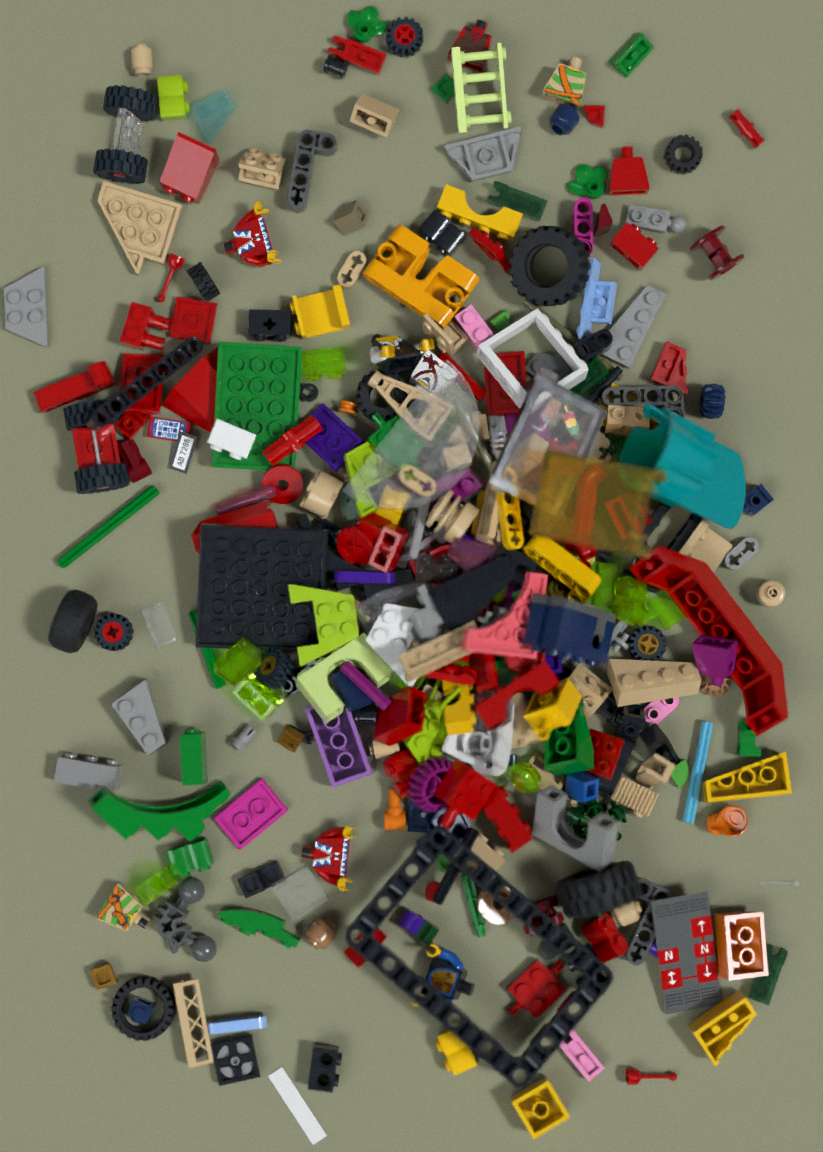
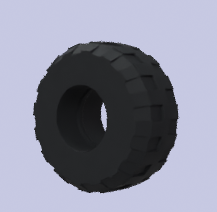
M77 589L68 591L65 594L54 615L48 634V641L52 647L69 654L79 651L90 632L97 612L98 603L94 596Z

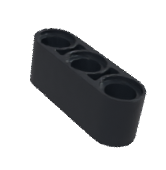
M617 732L614 737L623 739L624 743L612 779L609 780L598 775L595 776L599 778V791L609 796L614 792L636 742L624 735L617 734Z

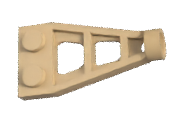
M376 371L368 382V385L378 391L406 425L428 443L453 410L452 406L438 396L387 377L379 371ZM383 380V385L379 386V383ZM393 388H399L408 394L402 404H398L390 396ZM412 399H418L427 404L426 411L419 419H415L407 410V404Z

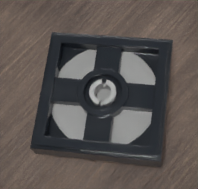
M252 1034L210 1044L219 1086L261 1076Z

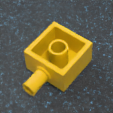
M569 678L560 680L561 685L544 696L534 691L523 717L540 740L548 739L550 731L561 726L565 727L573 720L582 695Z

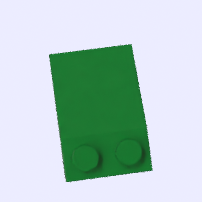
M581 702L578 704L572 722L565 727L561 726L550 731L548 739L544 740V769L557 776L594 769V749Z

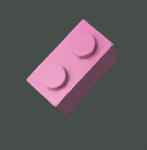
M472 304L454 317L455 323L469 337V342L476 351L478 345L494 336Z

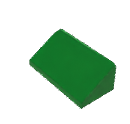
M636 32L614 54L609 63L627 78L654 47L643 33Z

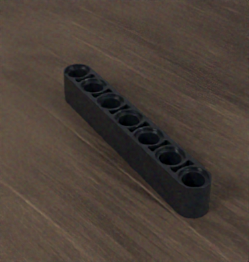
M190 337L92 411L86 418L88 428L98 431L111 423L199 355L203 350L202 341L197 337ZM188 344L193 346L194 352L189 350ZM173 356L179 359V364L173 361ZM157 367L164 371V376L158 373ZM142 379L148 382V388L143 386ZM126 391L132 393L133 400L126 396ZM110 403L117 406V412L111 409ZM95 415L101 418V424H98L94 420Z

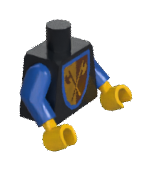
M429 942V945L435 947V949L431 952L425 950L432 957L426 980L437 988L438 992L448 1001L458 1000L461 993L471 996L475 984L465 981L468 971L464 969L463 963L456 953L442 947L438 948L436 943ZM423 986L421 994L425 995L427 988ZM409 1002L411 1005H413V1006H415V1007L420 1006V1005H419L418 1003H416V1002H415V1003Z

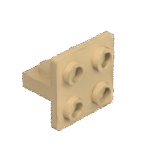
M256 148L246 149L238 163L240 168L239 181L279 190L286 158L281 157L278 153L268 154Z

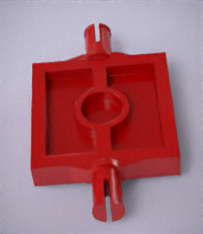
M538 959L531 963L507 987L517 1001L508 1009L510 1014L514 1016L523 1008L537 1019L566 991V988L559 982L556 976L565 966L558 961L550 969L544 966Z

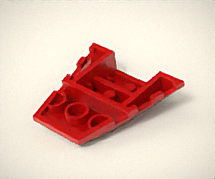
M218 347L202 357L173 387L162 404L163 407L209 433L214 425Z

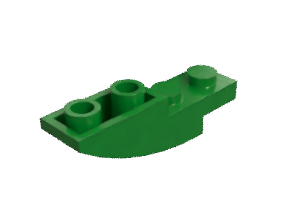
M248 908L221 909L217 915L221 917V922L229 926L232 924L238 926L239 931L247 936H250V934L255 935L259 928L262 930L261 933L271 939L273 936L280 940L279 943L289 949L291 947L296 948L301 939L283 929L286 920L264 911Z

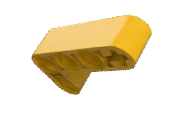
M536 532L524 547V553L530 559L571 589L567 596L570 600L585 604L601 584V578L594 571L543 533Z

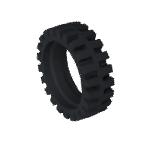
M139 976L127 981L117 991L111 1006L112 1019L115 1021L116 1028L118 1027L122 1034L127 1035V1038H133L135 1041H148L160 1036L170 1026L175 1014L173 993L170 992L168 986L164 985L163 981H159L155 977ZM137 988L154 990L163 1001L164 1013L162 1019L151 1028L140 1029L134 1027L127 1021L124 1015L123 1004L125 998Z

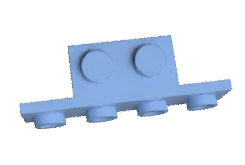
M590 257L591 270L588 269L587 275H589V279L583 289L584 300L580 307L581 320L577 327L579 340L590 336L592 323L611 324L617 283L599 281L601 262L594 257Z

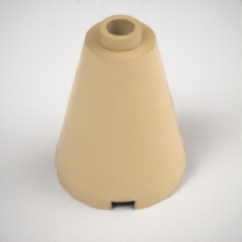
M517 693L511 698L514 702L511 749L544 741L537 738L535 731L523 717L529 702L524 693Z

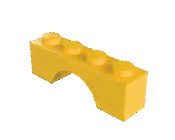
M447 184L437 205V211L446 219L454 218L459 220L458 223L463 226L470 227L472 225L477 227L480 232L493 233L497 235L498 239L505 242L514 240L523 216L522 213L507 207H503L493 215H479L468 206L465 191Z

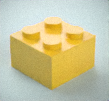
M547 1075L511 1096L512 1104L533 1139L570 1118L566 1107Z

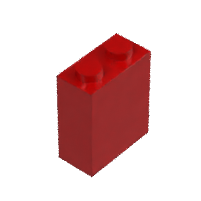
M412 686L388 697L391 700V704L387 709L382 710L378 706L374 739L390 747L423 731L425 707L423 705L426 703L427 694Z

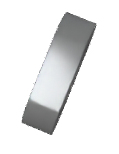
M751 537L741 540L723 559L725 567L729 570H736L744 565L757 553L759 549L757 540ZM745 542L753 543L752 552L748 550L743 554L742 550L746 547ZM739 554L741 557L736 561L738 563L737 566L735 564L730 565L729 556L735 557Z

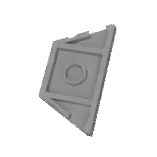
M521 126L444 145V150L472 182L511 173L521 134Z
M41 267L4 288L5 329L47 348L49 347L46 269Z

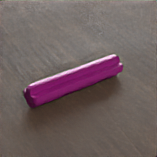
M346 661L341 666L340 670L382 710L390 706L391 700L349 661Z

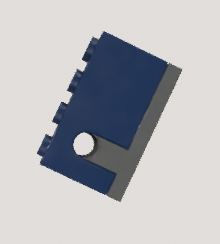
M533 594V603L530 606L522 644L531 646L530 650L556 656V658L580 664L582 662L596 667L598 663L606 664L615 625L613 623L616 620L615 614L567 598Z

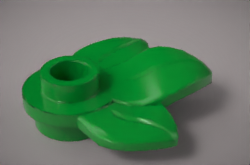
M375 6L365 7L361 13L350 10L348 13V25L353 29L354 37L361 43H367L373 36L383 34L387 28V22L378 20L379 14Z
M587 164L577 165V179L567 183L568 189L577 196L586 195L591 199L600 198L605 191L604 182L607 179L605 168L599 165L593 170ZM593 186L598 187L596 190L591 189Z

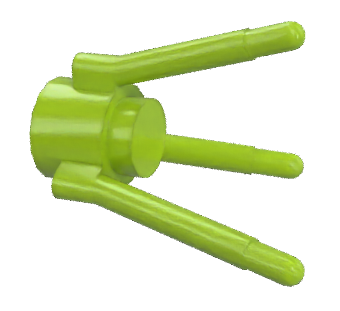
M438 679L428 701L423 705L426 708L424 710L426 717L431 721L440 722L445 717L444 707L462 689L461 686L457 687L444 701H433L442 681Z

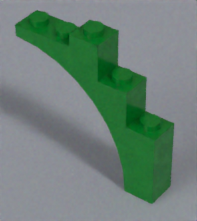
M219 781L208 791L192 799L161 806L144 805L128 801L102 786L88 799L91 809L125 840L135 835L142 826L157 841L167 836L171 829L175 827L191 842L194 838L199 837L206 828L202 821L210 817L213 810L220 804L225 803L231 792L222 781Z

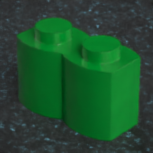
M207 838L165 852L172 875H178L179 878L191 875L190 871L198 869L199 872L211 868L210 865L215 862Z

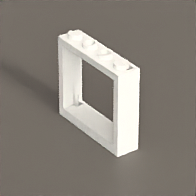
M538 308L478 345L476 356L519 409L527 392L492 349L532 324L538 327L574 371L557 382V384L569 390L585 380L589 370L585 361L579 359L575 354L574 348L564 341L560 331L550 324L548 317L541 313ZM543 391L537 396L530 414L546 405L550 397H557L547 391Z

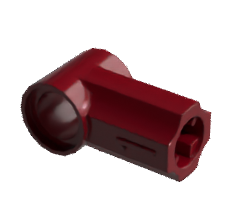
M134 439L126 440L118 445V449L126 464L127 472L133 483L152 475V471L146 459L142 457Z

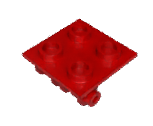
M590 729L589 733L594 749V769L586 771L611 780L624 740Z

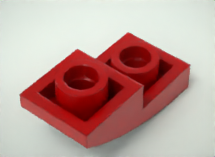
M126 413L114 425V428L125 439L130 440L140 431L153 414Z

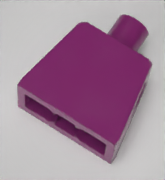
M700 635L692 643L697 669L701 675L711 676L712 685H723L724 678H727L734 671L738 641Z

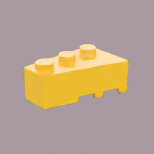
M738 990L687 1026L716 1067L726 1050L729 1051L733 1041L739 1034L743 1033L757 1013L743 993Z

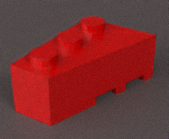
M496 784L482 809L504 840L510 852L513 853L533 840L529 834L532 829L526 820L521 822L517 816L520 814V811L514 803L509 804L506 799L509 795L504 787H498Z

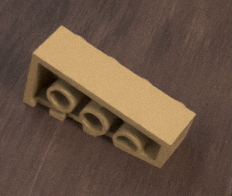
M609 659L607 676L617 707L698 694L702 680L696 663Z

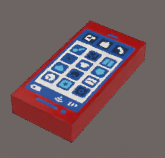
M150 416L147 437L177 442L180 431L190 434L192 423Z

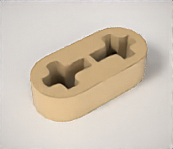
M352 252L338 273L339 285L341 284L342 288H352L366 266V257L362 252ZM358 256L361 257L362 264H357L353 269L354 261L352 259H357ZM351 271L352 274L350 275V279L352 281H347L346 284H344L342 276H347L348 273Z
M411 465L401 469L399 479L402 484L422 497H430L435 493L436 483L432 478ZM411 470L413 472L412 476L416 478L417 481L415 482L412 479H408V481H406L404 479L405 475L403 474V472L405 471L408 473ZM420 481L423 484L429 482L432 491L427 490L423 492V487L418 482Z

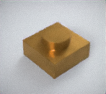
M286 725L277 742L295 753L305 735Z
M110 962L89 971L97 991L118 982Z

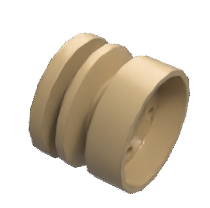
M450 489L440 497L430 511L425 526L430 528L434 521H436L438 525L434 532L437 533L442 527H445L446 531L443 538L452 545H455L467 530L479 509L469 502L460 508L458 504L461 496L458 495L454 502L450 501L454 494V491Z

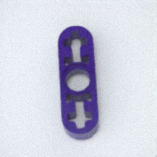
M334 571V582L395 584V573Z

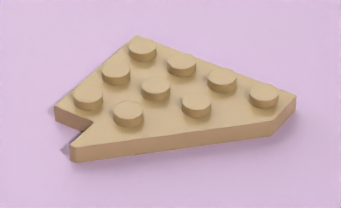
M103 181L97 201L136 274H141L145 259L165 265L183 205Z

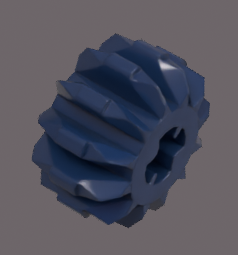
M711 383L703 386L699 399V412L702 417L714 419L723 415L726 396L722 385Z

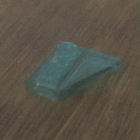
M227 88L190 106L208 144L211 143L236 109Z

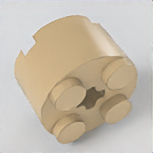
M318 469L306 490L307 494L304 496L300 506L326 519L342 490L344 482Z

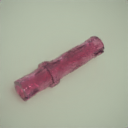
M273 484L257 490L251 489L249 493L216 504L215 509L218 515L225 514L276 497L277 491Z

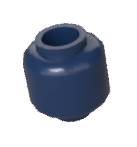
M560 104L549 118L551 130L557 135H569L579 123L580 117L573 105Z

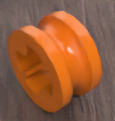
M344 400L339 401L341 407L337 411L356 415L354 409L358 404Z

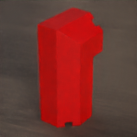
M268 500L201 520L191 534L195 551L200 553L201 523L278 527L274 511L268 508L272 506L271 502Z

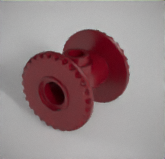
M723 225L701 237L689 248L691 252L702 248L716 268V271L708 277L710 280L725 274L744 259L743 254L733 259L728 252L727 246L718 238V235L726 229Z

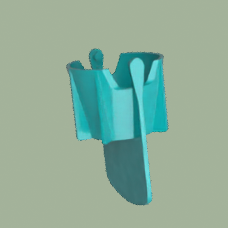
M644 405L642 407L644 417L647 419L654 417V421L660 425L654 430L640 427L631 429L624 442L619 459L618 472L622 483L670 507H675L677 504L726 529L734 528L740 520L746 496L744 465L740 455L736 451L714 441L716 435L665 408L660 411L652 405Z

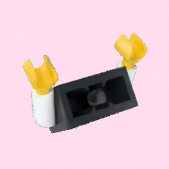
M376 334L371 339L373 346L370 349L371 362L376 364L385 375L414 370L420 354L435 348L433 338H425L421 340V343L411 345L397 335L382 337L380 334Z

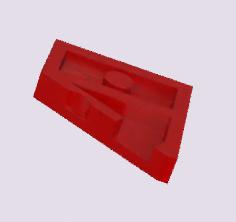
M474 227L469 232L474 244L492 261L496 260L500 264L502 271L508 274V269H511V265L504 254V247L497 241L495 243L492 242L491 237L485 231L480 232Z

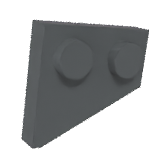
M535 353L526 366V372L532 377L537 374L552 383H557L573 373L572 368L562 356Z

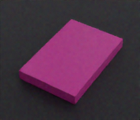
M261 778L215 816L214 820L236 847L241 850L285 814L288 808L265 780Z

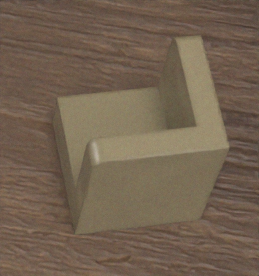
M355 200L338 208L333 222L344 235H349L365 227L369 213L358 200Z

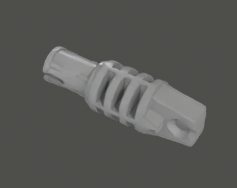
M502 415L490 416L489 436L491 438L489 441L491 442L490 447H492L490 453L493 455L494 461L498 460L507 439L505 419Z

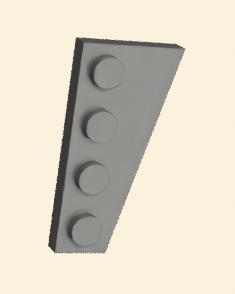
M647 285L609 330L613 336L610 350L603 353L602 356L629 369L666 294ZM602 338L599 344L605 345L608 343V340Z

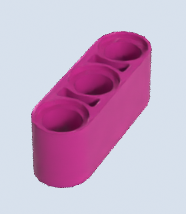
M580 198L575 202L572 211L573 233L577 235L579 240L583 241L588 249L589 256H591L593 251V205L589 199ZM583 205L587 207L588 212L580 213L577 207ZM585 226L588 232L581 234L577 227Z

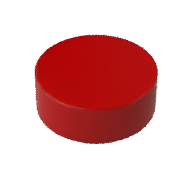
M438 881L430 882L425 888V896L432 903H434L432 897L440 884Z

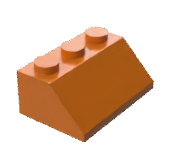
M731 911L714 913L719 977L735 980L767 976L768 963L764 912Z

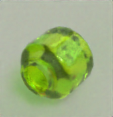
M520 762L511 769L510 780L520 793L528 792L532 794L538 790L541 776L531 763Z

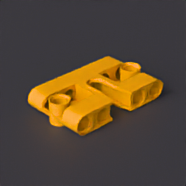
M398 224L386 242L378 247L377 254L365 268L362 275L369 282L420 316H423L425 313L428 314L444 330L457 311L463 308L465 300L478 284L480 278L447 255L431 269L425 279H416L429 254V243L403 225ZM387 251L393 253L388 258L382 256ZM453 296L460 298L456 303L451 302L449 299Z

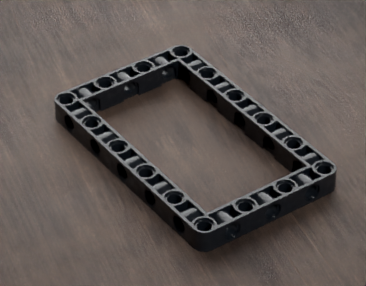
M435 826L426 834L346 930V941L355 951L516 1087H524L531 1081L613 981V973L607 965L443 826ZM443 832L445 834L444 841L440 843L435 842L433 839L435 833ZM440 854H443L584 975L585 979L575 991H571L556 1009L557 1013L552 1019L545 1023L530 1040V1045L520 1057H513L504 1049L499 1041L485 1029L479 1028L465 1012L451 1000L445 999L438 992L437 988L419 973L416 974L411 970L403 959L389 947L382 945L373 936V933ZM471 859L476 860L478 863L474 870L466 868V863ZM411 864L418 867L417 873L415 875L407 874V866ZM503 887H507L510 890V894L505 898L499 896V890ZM383 897L390 900L389 906L386 908L380 907L378 905L379 899ZM540 915L542 922L539 925H533L531 923L533 916ZM358 930L362 933V938L355 941L350 937V934ZM567 943L574 944V950L570 953L564 952V946ZM385 959H393L395 961L392 968L384 967L383 962ZM599 971H606L607 974L604 980L596 979ZM420 986L427 988V993L423 996L415 993L416 989ZM578 1004L579 1010L576 1013H570V1005ZM457 1014L460 1018L457 1023L453 1024L448 1021L449 1016ZM550 1037L552 1042L548 1046L541 1045L542 1039ZM484 1042L492 1044L489 1051L481 1050V1045ZM517 1070L524 1071V1076L520 1079L513 1077L514 1072Z

